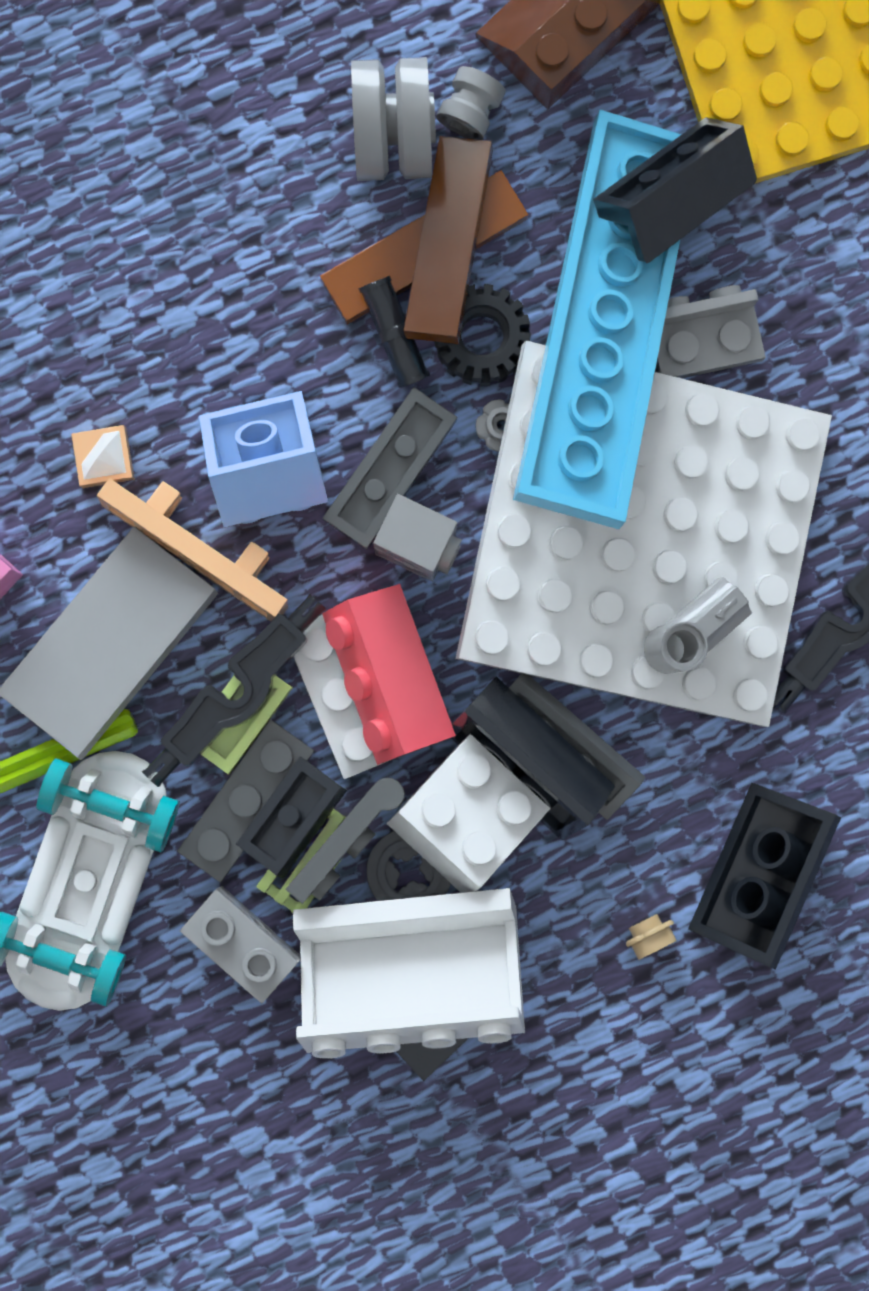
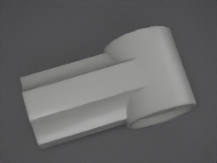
M724 577L716 579L670 621L650 632L644 644V655L648 664L656 671L664 674L690 671L699 667L706 659L707 653L752 614L748 605L749 601L737 586L732 585ZM672 634L678 636L684 645L683 657L679 662L672 659L668 653L667 643Z

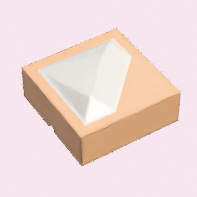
M124 425L71 434L80 487L88 488L104 485L109 478L116 483L135 480L127 429Z

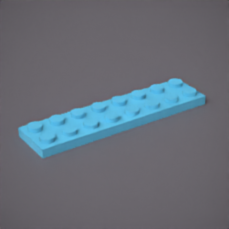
M599 110L594 119L513 496L515 501L615 529H620L626 522L680 240L650 263L639 261L628 226L599 218L593 199L682 134L604 110Z

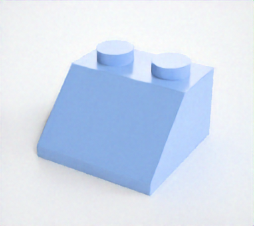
M302 391L199 415L208 477L223 527L240 523H253L261 518L290 511H303L314 505L328 502Z

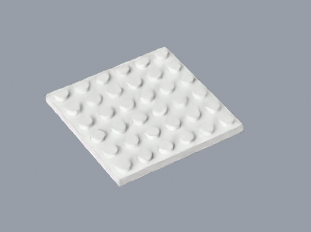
M525 341L520 351L455 659L752 725L769 727L832 415L655 372L626 522L620 529H615L513 500L546 345ZM720 577H724L732 585L739 588L749 601L748 605L752 614L712 648L699 667L690 671L664 674L656 671L648 664L644 655V644L646 637L652 630L665 625ZM672 634L668 639L667 649L670 657L679 662L683 657L684 645L678 636Z

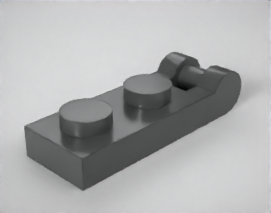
M393 778L378 780L285 890L302 904L311 894L320 901L339 879L340 875L333 868L342 857L348 853L355 859L376 835L368 828L382 810H393L402 804L405 792L400 782Z

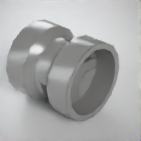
M462 66L458 69L452 81L455 93L449 99L443 100L436 118L447 129L467 139L483 140L490 126L488 119L489 110L499 107L506 89L489 74L472 67Z

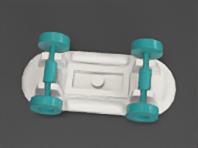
M120 751L97 753L80 762L73 770L71 763L55 758L42 782L36 809L52 816L16 916L0 912V967L6 959L7 972L15 988L27 1000L42 1008L58 1011L75 1009L90 1001L107 1007L119 983L126 960V954L119 952L153 852L154 850L158 852L164 850L172 832L180 801L167 797L163 782L160 787H157L150 781L158 772L151 778H147L142 773L150 764L134 754Z

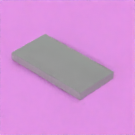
M133 527L2 684L0 696L77 758L83 760L218 595V592L141 531Z

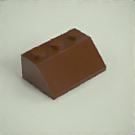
M510 0L475 33V36L548 110L660 4L661 0Z

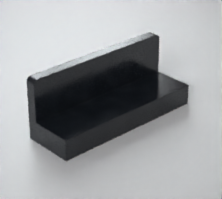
M705 117L596 196L593 201L598 217L628 226L637 259L650 263L756 183L757 177L744 126Z

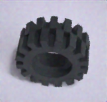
M475 284L470 285L461 328L462 332L465 324L476 317L493 319L498 323L503 333V341L496 351L488 355L472 353L463 344L461 333L459 344L435 342V348H437L441 364H445L448 368L447 372L455 378L457 375L462 378V383L471 385L472 382H477L482 387L490 386V382L493 381L501 383L507 380V376L512 372L515 373L517 370L522 344L525 341H530L531 333L529 332L530 321L528 314L524 315L522 303L518 299L514 302L510 298L511 292L502 288L501 292L493 290V285L484 284L483 289H475Z

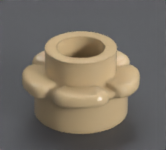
M658 914L630 927L629 930L633 938L626 942V946H632L638 960L676 942L677 940L670 928L674 924L673 920H668L662 924Z

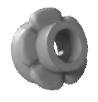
M501 399L493 400L483 407V414L477 417L475 426L478 437L485 440L486 446L489 449L497 452L500 450L504 431L498 429L497 423L501 420L506 422L509 404Z

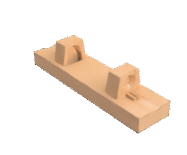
M110 478L101 488L97 497L102 507L130 526L137 528L159 546L269 621H272L279 614L283 615L288 609V599L257 579V576L269 560V553L254 542H250L236 563H233L170 520V516L181 502L182 497L179 491L164 481L146 503Z

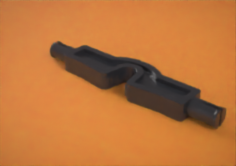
M869 561L842 588L843 596L848 598L850 603L859 611L858 621L855 624H849L830 611L823 612L816 619L799 648L783 666L782 670L788 676L777 688L773 705L777 706L776 709L781 713L786 714L789 707L804 689L809 692L816 690L846 652L856 650L869 642Z
M311 594L308 595L288 619L282 614L277 615L255 639L229 660V670L234 673L236 679L241 681L244 686V693L241 698L230 700L224 693L211 685L205 686L198 693L182 717L161 738L160 742L165 749L142 771L147 778H151L163 766L150 780L153 784L160 787L161 783L180 763L186 766L192 765L225 729L245 723L263 707L271 692L273 678L307 643L308 639L303 632L326 610L320 602L310 610L317 602Z

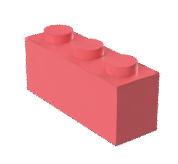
M400 584L348 599L322 613L326 623L327 639L337 653L345 675L344 684L350 698L354 700L363 725L365 743L373 752L377 765L456 736Z

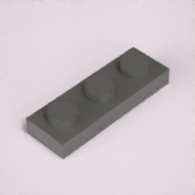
M413 387L323 517V521L368 550L375 540L397 493L405 497L457 422L458 417Z
M521 673L509 689L615 785L610 796L598 812L608 820L641 786L645 776L530 675Z
M270 720L177 852L221 883L244 852L236 843L298 758L301 756L308 761L315 750L273 720Z

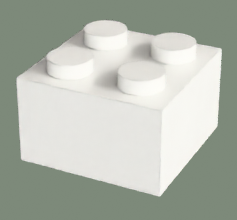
M470 734L451 752L386 824L460 893L475 892L480 889L551 808Z

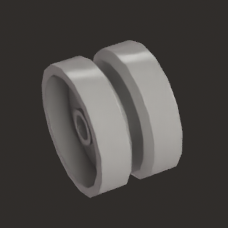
M427 57L399 59L395 66L396 93H385L384 66L379 59L351 60L357 181L385 179L389 172L388 146L398 145L399 171L405 179L432 178L431 143H436L434 92H429Z

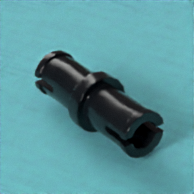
M389 275L358 288L360 294L362 293L378 332L373 335L376 344L383 345L398 381L397 385L399 388H402L430 376V372L426 369L415 339L405 337L403 330L406 317Z

